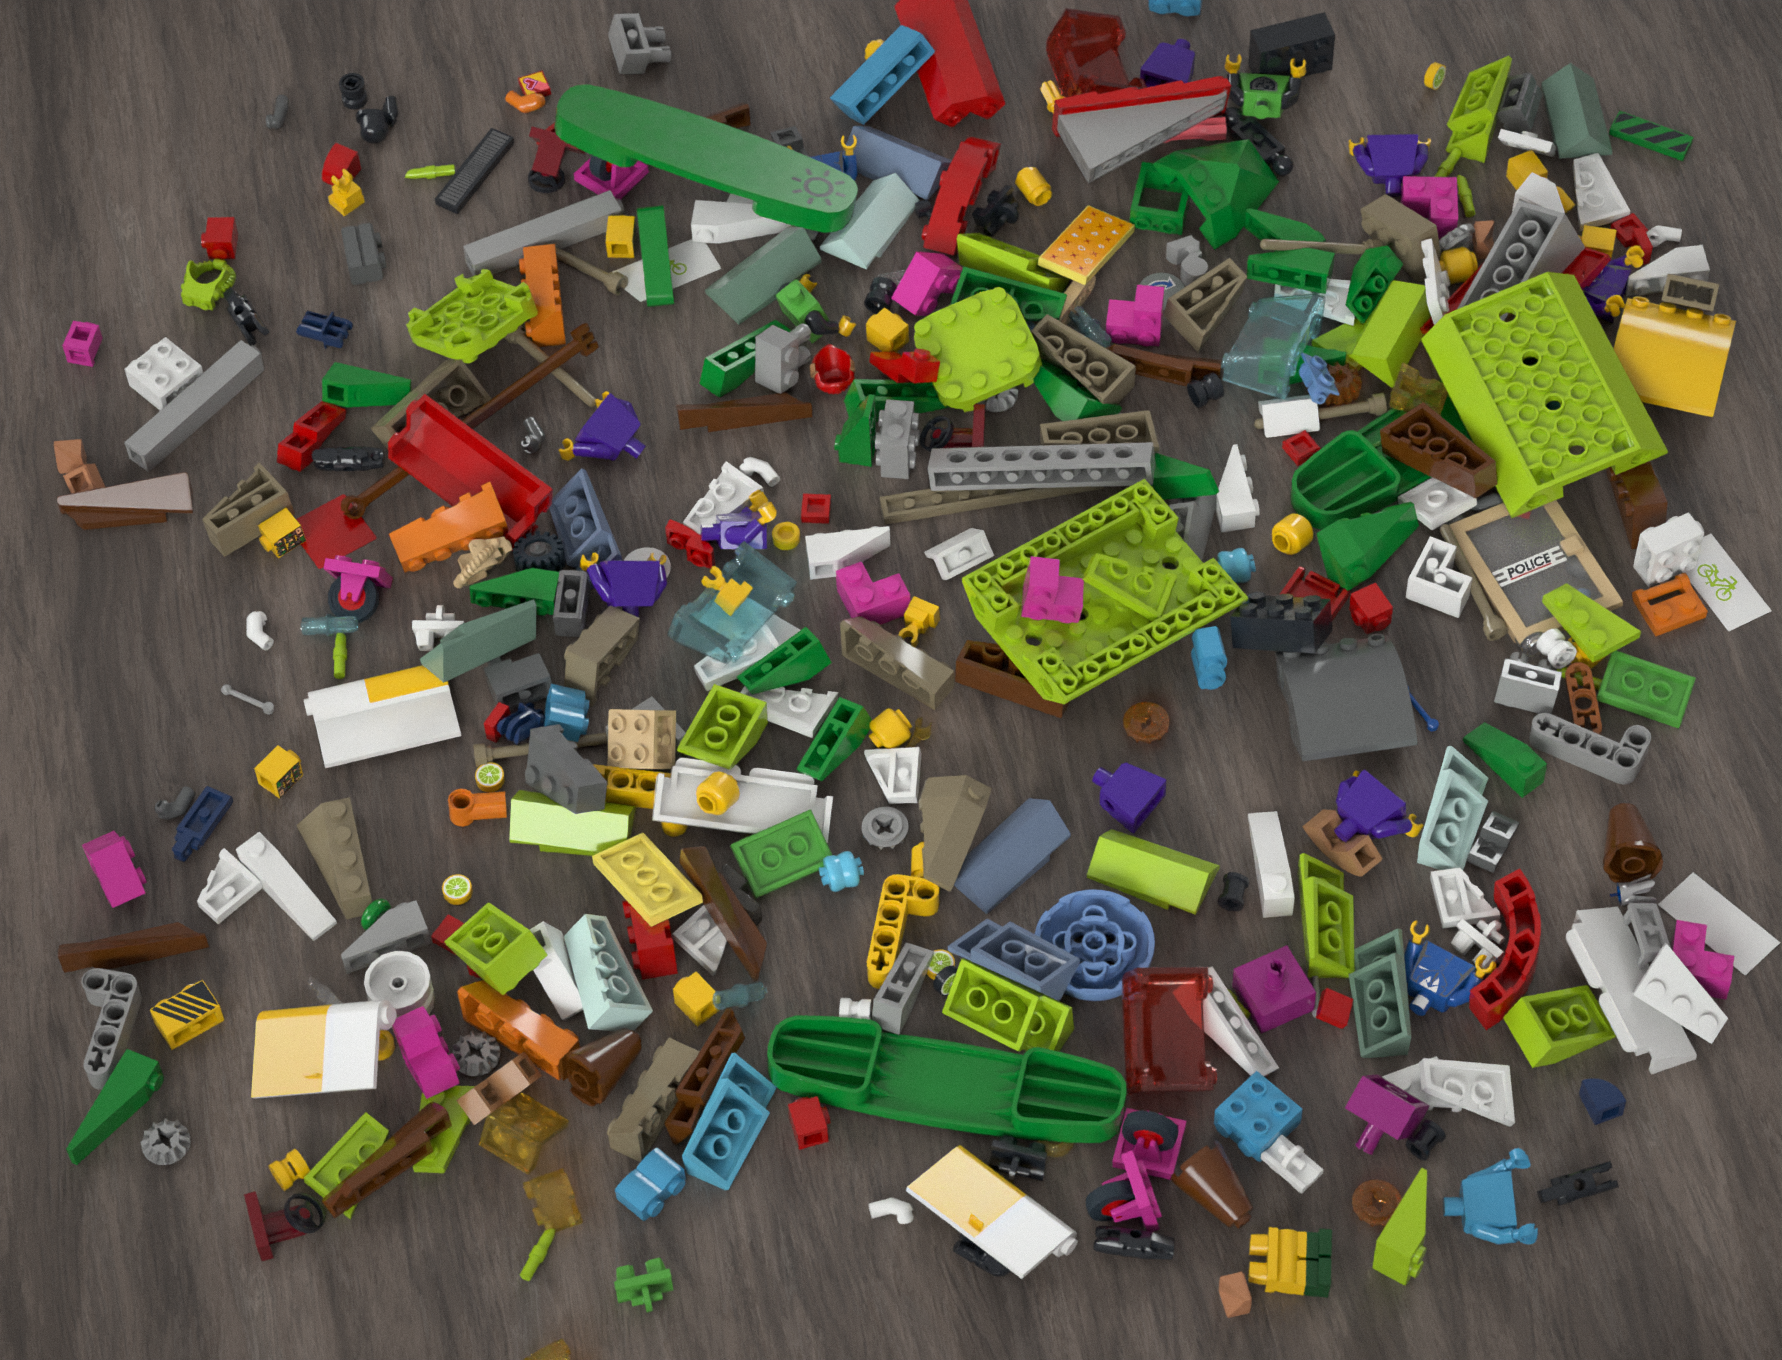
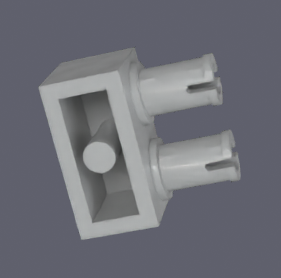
M639 13L614 14L608 37L620 74H643L649 63H669L671 61L669 46L649 47L648 43H664L665 31H663V26L643 27Z
M799 324L790 332L772 325L756 336V383L782 394L798 382V368L808 363L811 359V353L805 346L798 347L811 338V335H809L811 330L806 324Z
M1519 652L1512 653L1510 659L1505 658L1494 702L1537 714H1552L1562 672L1556 671V668L1551 664L1547 666L1548 659L1539 661L1538 666L1528 664V656L1522 653L1521 659L1518 658Z

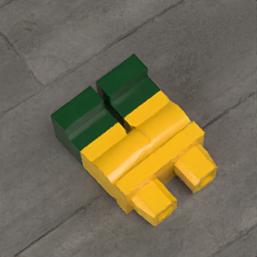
M1269 1227L1268 1234L1251 1235L1249 1255L1266 1256V1263L1250 1262L1248 1282L1265 1285V1292L1268 1293L1277 1291L1286 1294L1328 1298L1331 1287L1332 1229H1319V1232H1297L1291 1229L1278 1230V1228Z

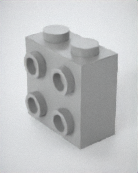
M886 399L885 410H880L878 426L881 428L880 433H876L875 449H877L876 466H881V477L909 479L910 468L915 469V446L919 445L920 430H918L919 413H914V402Z

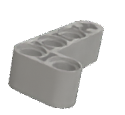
M1540 713L1533 718L1529 740L1534 748L1615 783L1626 785L1635 780L1647 757L1651 733L1644 726L1634 725L1626 730L1620 743L1552 714Z
M93 968L84 973L81 983L88 1001L94 1006L102 1007L83 1066L90 1084L96 1089H103L126 1050L142 1002V995L136 978L132 974ZM102 985V986H101L100 988H98V989H93V988H95L96 986ZM126 990H131L130 992H128V993H126V994H121V993H123V992L126 991ZM117 1016H122L120 1019L113 1020ZM114 1042L109 1046H104L106 1043Z

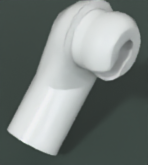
M1657 225L1650 229L1647 235L1652 246L1657 247L1666 240L1680 242L1682 229Z
M253 611L247 617V637L266 651L274 643V640L263 632V626L266 624L264 621L267 620L264 612Z
M888 1198L868 1204L872 1219L889 1214L897 1215V1221L900 1224L910 1223L914 1219L912 1214L914 1209L911 1204L895 1198Z

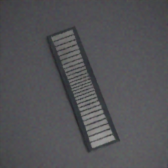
M491 128L436 196V205L459 214L513 146L514 137Z

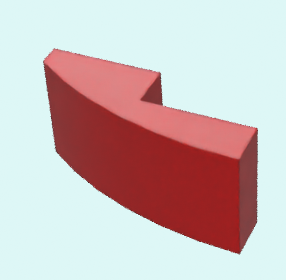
M670 519L665 527L667 544L679 550H686L687 560L698 567L704 566L711 569L712 566H715L714 549L707 541H702L701 536L689 527Z

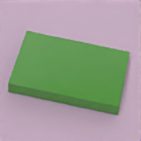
M1614 651L1611 653L1599 688L1597 701L1679 729L1696 678L1619 651Z
M811 809L730 845L755 899L819 871V867H824L823 859L826 856L832 855Z

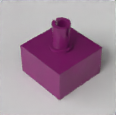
M1287 945L1233 970L1232 987L1244 1007L1250 1013V1017L1261 1034L1305 1015L1315 1007L1316 991Z
M1378 1074L1362 1076L1345 1109L1368 1122L1355 1146L1359 1149L1364 1148V1152L1373 1155L1374 1149L1384 1132L1397 1140L1413 1137L1430 1105Z

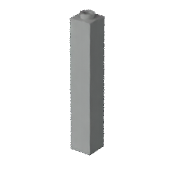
M611 190L480 239L463 246L466 264L473 276L479 275L482 269L490 270L491 274L495 275L519 265V259L524 258L523 247L555 244V247L563 249L606 232L608 216L624 214L623 204L619 198L615 199Z
M240 340L125 441L129 459L147 472H150L264 371L263 356L260 350Z

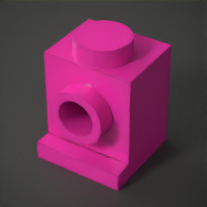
M72 322L63 343L68 363L94 366V358L103 339L99 325L91 322Z

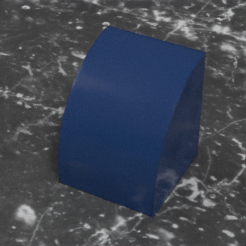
M1591 1078L1582 1080L1579 1096L1594 1125L1623 1115L1626 1099L1615 1085L1602 1079Z

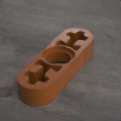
M1573 663L1566 669L1565 673L1573 724L1585 728L1584 718L1589 717L1590 727L1593 729V732L1602 735V723L1591 669L1584 663ZM1576 672H1580L1581 676H1584L1582 679V689H1578L1577 679L1574 678ZM1580 697H1587L1591 700L1592 705L1588 709H1579L1575 702Z

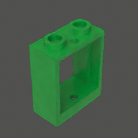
M1142 162L1130 209V223L1134 224L1135 228L1141 230L1182 235L1191 197L1179 180L1168 186L1154 167V163ZM1151 188L1182 193L1178 212L1140 206L1144 189Z

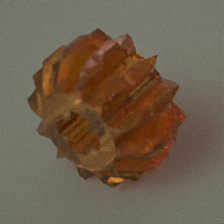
M1338 361L1334 366L1326 363V367L1334 378V384L1339 392L1338 396L1332 393L1329 394L1326 398L1327 406L1332 403L1337 406L1342 405V403L1351 404L1352 400H1357L1362 386L1361 377H1358L1357 369H1350L1349 363L1341 366Z

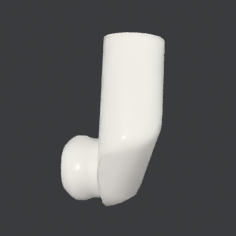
M748 457L743 460L744 463L739 467L740 471L748 477L754 471L759 473L770 487L775 486L780 481L778 474L766 461Z

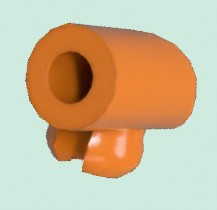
M510 91L505 97L507 103L522 113L538 110L545 105V98L542 94L531 93L520 96L516 92Z

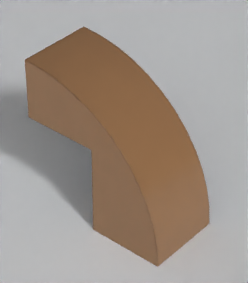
M1323 809L1302 826L1314 844L1332 862L1353 875L1363 876L1383 860L1369 835L1355 834L1347 842H1344L1335 834L1334 829L1342 822L1336 810Z
M523 1052L456 1101L472 1123L476 1125L542 1075L527 1054Z

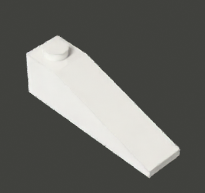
M695 200L691 222L693 242L702 243L731 242L781 233L788 227H797L755 214L752 204Z
M1277 811L1248 814V822L1263 918L1293 915L1294 891Z
M260 832L236 849L240 863L261 881L262 889L313 941L337 924L335 918L280 852Z
M1213 967L1192 976L1173 992L1188 1016L1247 1073L1253 1075L1258 1071L1265 1077L1279 1068Z

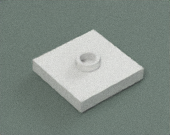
M1501 129L1498 137L1504 145L1527 151L1532 150L1534 153L1549 157L1555 155L1557 148L1553 142L1537 139V134L1527 131L1519 134Z
M1435 478L1425 481L1398 497V504L1414 503L1417 519L1431 530L1477 505L1476 498Z

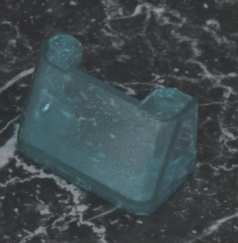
M1318 294L1265 297L1259 298L1257 302H1253L1249 310V318L1230 353L1226 352L1221 362V368L1224 369L1223 381L1285 400L1290 391V387H1288L1290 376L1295 375L1297 362L1309 339L1317 338L1321 332L1326 297Z
M745 541L736 548L734 552L736 553L735 559L724 565L722 576L727 583L732 578L739 585L745 581L753 587L748 598L732 616H729L714 602L720 591L714 588H706L693 603L689 602L687 606L683 605L675 613L667 634L676 643L725 664H728L730 661L736 663L745 651L743 647L781 606L786 608L795 597L793 590L797 582Z

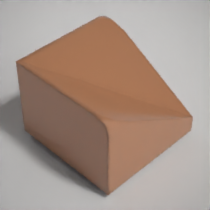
M1493 220L1476 221L1474 223L1475 231L1472 234V243L1476 259H1486L1494 245L1493 231L1495 222Z
M81 439L54 441L57 469L60 474L70 473L86 464L87 455Z
M84 464L63 476L71 494L105 487L95 464Z
M1238 1272L1220 1277L1219 1293L1226 1316L1231 1318L1250 1313L1252 1297L1244 1273Z

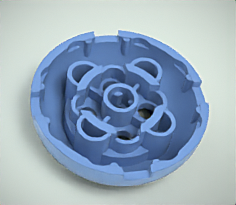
M1083 890L1060 898L1059 903L1043 913L1035 931V935L1076 956L1082 961L1064 994L1080 1000L1104 1001L1127 993L1144 978L1153 960L1155 939L1149 919L1143 911L1140 912L1133 906L1129 899L1110 891ZM1083 935L1082 943L1074 941V939ZM1105 936L1110 937L1114 942L1106 943ZM1106 961H1112L1115 964L1109 966V964L1106 963Z

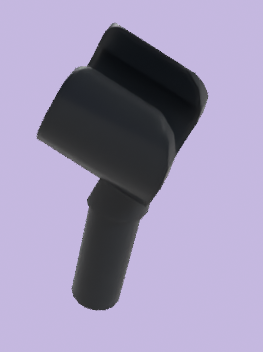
M928 200L916 202L915 214L917 218L927 216V219L930 221L932 215L931 203Z

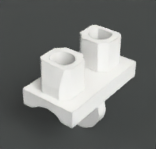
M437 605L436 613H426V620L412 621V630L416 637L418 649L420 651H431L434 649V638L445 637L459 625L463 624L464 621H455V613H445L444 605Z
M1461 919L1456 925L1459 931L1451 942L1452 946L1465 956L1475 944L1481 951L1472 960L1474 964L1480 955H1487L1482 963L1483 969H1487L1492 961L1501 964L1504 952L1491 941L1494 940L1500 945L1505 940V937L1499 933L1502 924L1494 920L1488 925L1481 919L1476 925L1483 931L1481 934L1465 920Z
M1283 1135L1261 1154L1260 1159L1288 1181L1299 1193H1303L1323 1174V1169L1304 1154V1149L1301 1146H1295Z

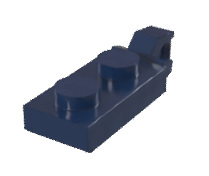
M209 786L205 787L176 828L177 834L174 839L177 842L172 848L175 859L185 862L192 854L193 849L198 851L204 845L233 804L232 796Z

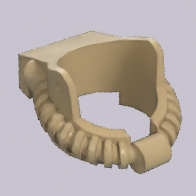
M504 537L471 540L468 545L471 553L462 554L458 558L462 571L454 579V586L462 588L488 577L486 571L492 569L494 565L498 566L512 551L511 543Z

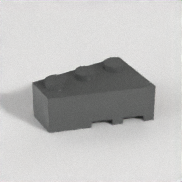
M557 724L531 729L525 783L574 814L603 810L605 808L607 781L589 759H582L577 753L578 746L575 742H568L563 736L564 729L561 725Z

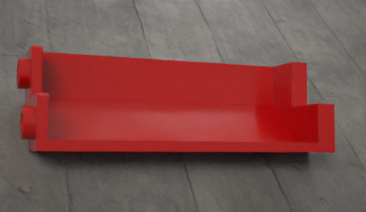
M900 0L894 5L900 24L920 32L935 50L930 58L917 70L934 120L949 127H954L970 112L984 119H990L1006 104L968 0Z
M426 394L418 401H412L406 409L407 426L400 433L396 432L388 441V458L452 507L460 502L459 497L467 493L474 496L483 491L482 485L490 482L509 530L504 532L501 537H504L511 543L513 552L515 542L519 543L518 539L521 536L526 539V534L531 533L532 536L535 534L539 527L535 524L541 512L546 513L552 504L553 489Z

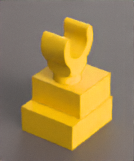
M343 169V175L339 180L332 176V183L334 184L332 186L333 193L328 196L329 203L337 211L346 216L365 201L361 188L352 181V175Z
M712 566L710 573L715 576L716 580H710L707 576H704L701 582L707 588H714L720 591L714 602L729 616H732L748 598L753 587L745 581L739 585L732 578L727 583L722 576L721 570L716 566Z
M914 596L904 613L906 628H903L898 635L903 639L912 637L911 646L916 647L919 642V633L925 634L929 626L936 628L940 621L939 606Z

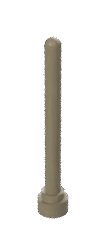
M1263 239L1260 242V247L1264 250L1285 251L1312 248L1337 254H1356L1361 256L1366 249L1383 246L1379 239H1367L1361 244Z
M555 247L559 261L603 282L609 292L618 296L621 292L617 291L620 286L623 289L627 287V276L619 272L607 273Z
M522 325L515 332L504 337L509 343L519 344L540 364L549 358L546 353L525 336L526 332ZM558 367L552 372L558 380L589 407L596 406V398L564 369Z
M1384 393L1372 394L1371 398H1367V401L1318 409L1319 420L1364 412L1374 414L1375 416L1387 413ZM1263 418L1255 420V428L1264 429Z
M1443 524L1440 527V532L1445 542L1457 546L1455 562L1460 572L1472 577L1470 592L1484 618L1483 631L1487 639L1495 641L1504 637L1508 633L1504 620L1494 615L1451 527L1448 524Z
M606 733L580 736L579 741L575 742L578 748L608 744ZM485 743L474 744L476 768L493 762V759L528 755L529 743L491 748V745L485 746Z

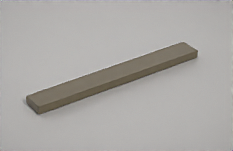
M1104 486L931 491L930 488L880 497V505L884 523L887 525L1104 489Z

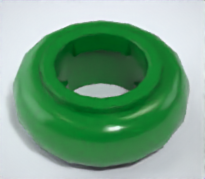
M379 898L367 906L361 918V925L365 931L391 909V905L387 900Z

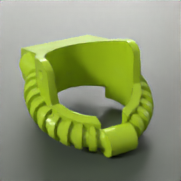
M216 258L213 262L208 260V262L203 261V263L199 262L198 264L190 260L186 266L184 283L181 284L183 304L213 311L216 306L214 301H218L220 297L223 298V293L235 284L236 274L233 268L227 264V261ZM213 269L222 271L220 276L213 282L207 284L196 282L197 278L207 271H212Z

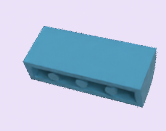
M901 25L830 99L847 116L864 125L930 58L935 50L920 32Z

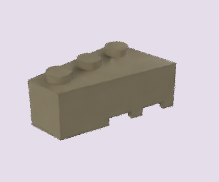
M1386 194L1361 208V224L1364 231L1372 239L1381 240L1383 246L1388 245L1402 261V268L1417 283L1427 278L1423 266L1425 254L1422 250L1421 241L1432 238L1438 260L1440 261L1441 252L1437 226Z
M1229 258L1169 297L1164 316L1199 353L1242 295L1247 276Z
M260 463L254 467L255 472L246 481L242 479L237 484L238 489L229 498L225 496L202 519L210 542L224 557L259 537L261 532L258 525L284 508H287L293 516L295 515L288 492Z
M611 605L602 614H598L594 623L588 629H584L579 639L574 644H570L565 651L564 686L585 691V699L589 700V706L593 707L597 701V690L601 685L607 686L611 680L607 675L613 666H620L638 640L640 618Z

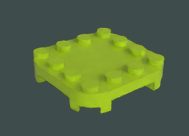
M482 269L481 273L476 276L465 278L464 274H461L454 278L457 288L426 311L414 307L408 313L410 320L406 327L413 343L417 346L451 359H462L463 363H472L477 360L479 354L496 346L498 341L506 335L515 332L521 324L535 317L538 311L529 286L526 283L522 282L515 287L493 279L490 270Z
M1000 287L980 292L931 313L918 321L914 326L916 348L930 351L931 355L940 361L937 382H932L939 400L944 406L948 405L952 408L963 409L964 413L973 411L974 404L1023 383L1025 388L1034 383L1033 378L1039 372L1040 365H1042L1038 346L1016 301Z

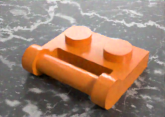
M1686 573L1678 574L1675 576V579L1646 590L1638 589L1632 592V599L1655 637L1704 619L1707 616L1708 611L1692 588ZM1676 590L1681 592V595L1654 605H1650L1648 602Z

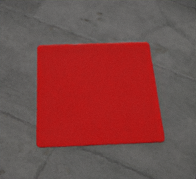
M345 494L296 519L301 525L306 541L301 545L318 569L324 567L326 558L335 559L336 555L346 556L377 538L362 517L351 519L343 514L341 502L347 497ZM350 503L348 510L353 507L352 503Z

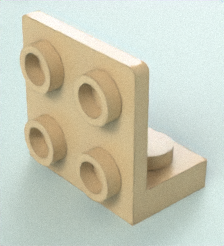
M609 710L608 766L637 769H671L672 766H675L676 711Z

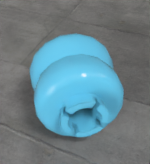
M1237 548L1231 552L1221 551L1217 555V562L1235 583L1250 581L1251 572L1256 571L1253 555H1247L1244 548Z
M844 851L837 856H826L823 859L824 867H819L820 877L823 876L821 878L823 886L828 884L834 892L840 891L845 887L858 886L860 883L859 876L864 875L863 866L858 867L862 864L860 858L857 857L855 859L850 851Z

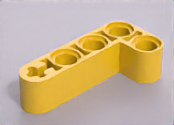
M593 764L607 781L605 802L653 809L655 790H646L655 789L658 773L665 774L664 777L671 778V773ZM661 822L663 832L672 837L682 835L688 825Z
M899 874L891 875L885 879L867 958L868 981L874 988H881L900 954L908 914L931 916L938 911V885L924 878ZM901 892L902 894L894 895L892 893ZM923 896H929V897H931V898H929V899H922L921 897H923ZM889 917L897 918L895 920H887ZM891 943L889 946H882L881 944ZM880 962L885 963V966L882 968L881 971Z

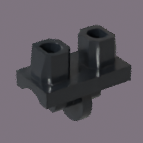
M1005 185L1000 192L991 191L987 197L988 205L986 208L977 207L972 212L975 224L983 227L986 236L993 237L1005 222L1014 224L1018 221L1019 213L1017 209L1020 206L1013 196V187Z
M1003 1135L999 1141L993 1140L989 1162L990 1168L1009 1173L1008 1181L1014 1184L1018 1175L1043 1181L1047 1160L1044 1144L1033 1142L1026 1148L1018 1146V1141L1015 1137Z

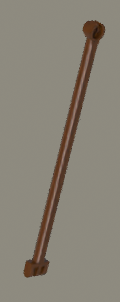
M588 323L581 324L570 332L573 341L468 415L462 422L474 429L579 352L587 357L597 350L599 345L597 341H593L595 338L593 333L588 332L590 330ZM396 467L359 495L345 497L341 502V511L351 519L360 518L370 503L410 474L401 467ZM353 502V507L348 510L350 503Z

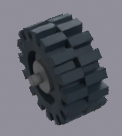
M535 531L534 536L528 533L526 534V539L521 536L518 539L519 543L515 542L513 556L516 572L530 568L560 572L563 570L562 567H565L562 540L558 539L555 534L550 536V532L545 531L543 535H540V531Z

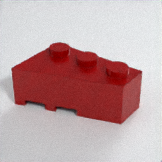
M622 901L625 919L631 918L632 926H627L629 943H636L637 951L631 952L634 970H641L642 980L678 974L669 919L651 927L628 901Z

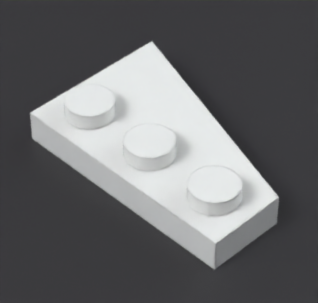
M726 461L721 468L722 473L717 479L712 480L709 484L710 490L704 498L697 501L683 521V524L701 536V524H716L717 514L740 513L746 506L752 505L749 495L756 490L764 492L763 487Z
M761 615L753 621L754 625L747 631L741 630L735 634V640L726 647H718L694 665L696 675L706 691L711 690L714 684L721 686L737 679L738 675L780 646Z
M744 687L740 692L767 702L768 721L811 738L814 737L838 700V692L828 691L827 695L812 693V689L801 688L800 692L785 690L784 687H779L752 695Z
M1664 943L1632 993L1711 1044L1728 1019L1667 943Z

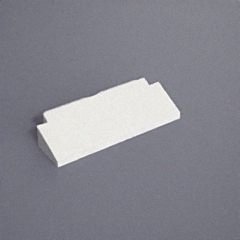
M680 758L676 761L675 766L671 768V778L664 777L665 774L658 773L656 776L652 821L756 834L811 809L828 843L833 797L816 798L817 785H814V779L808 775L753 768L749 772V776L741 775V770L737 765L729 770L703 760ZM720 771L735 778L740 796L738 801L724 814L713 815L704 812L699 807L696 790L698 785L713 772Z
M1608 907L1577 910L1572 929L1566 934V941L1589 985L1593 988L1601 989L1603 994L1599 997V1004L1623 1050L1634 1052L1636 1056L1649 1052L1652 1057L1649 1066L1651 1075L1695 1060L1697 1054L1681 1024L1632 994L1650 966L1646 963L1642 970L1639 969L1637 961L1642 955L1640 947L1628 925H1625L1619 908Z

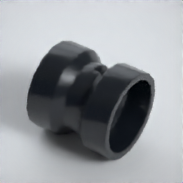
M348 73L342 76L339 80V88L342 93L343 105L352 110L364 107L368 101L364 78L358 73Z
M886 277L874 278L870 285V292L864 300L865 307L874 314H878L883 308L890 311L892 296L897 285Z
M1211 372L1204 375L1200 381L1194 380L1187 384V393L1194 406L1201 408L1207 405L1211 399L1218 400L1224 396V388L1218 376Z

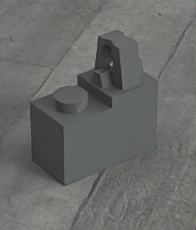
M540 653L512 662L511 659L501 661L500 657L487 662L488 667L484 668L488 688L496 705L498 702L509 706L511 711L518 708L520 702L525 705L529 702L533 703L547 698L552 681Z

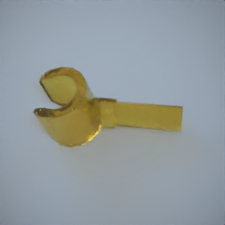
M923 717L917 718L914 735L905 748L915 747L920 740L930 738L932 722L924 728L921 727Z

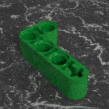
M664 205L637 208L647 307L673 305L674 298Z

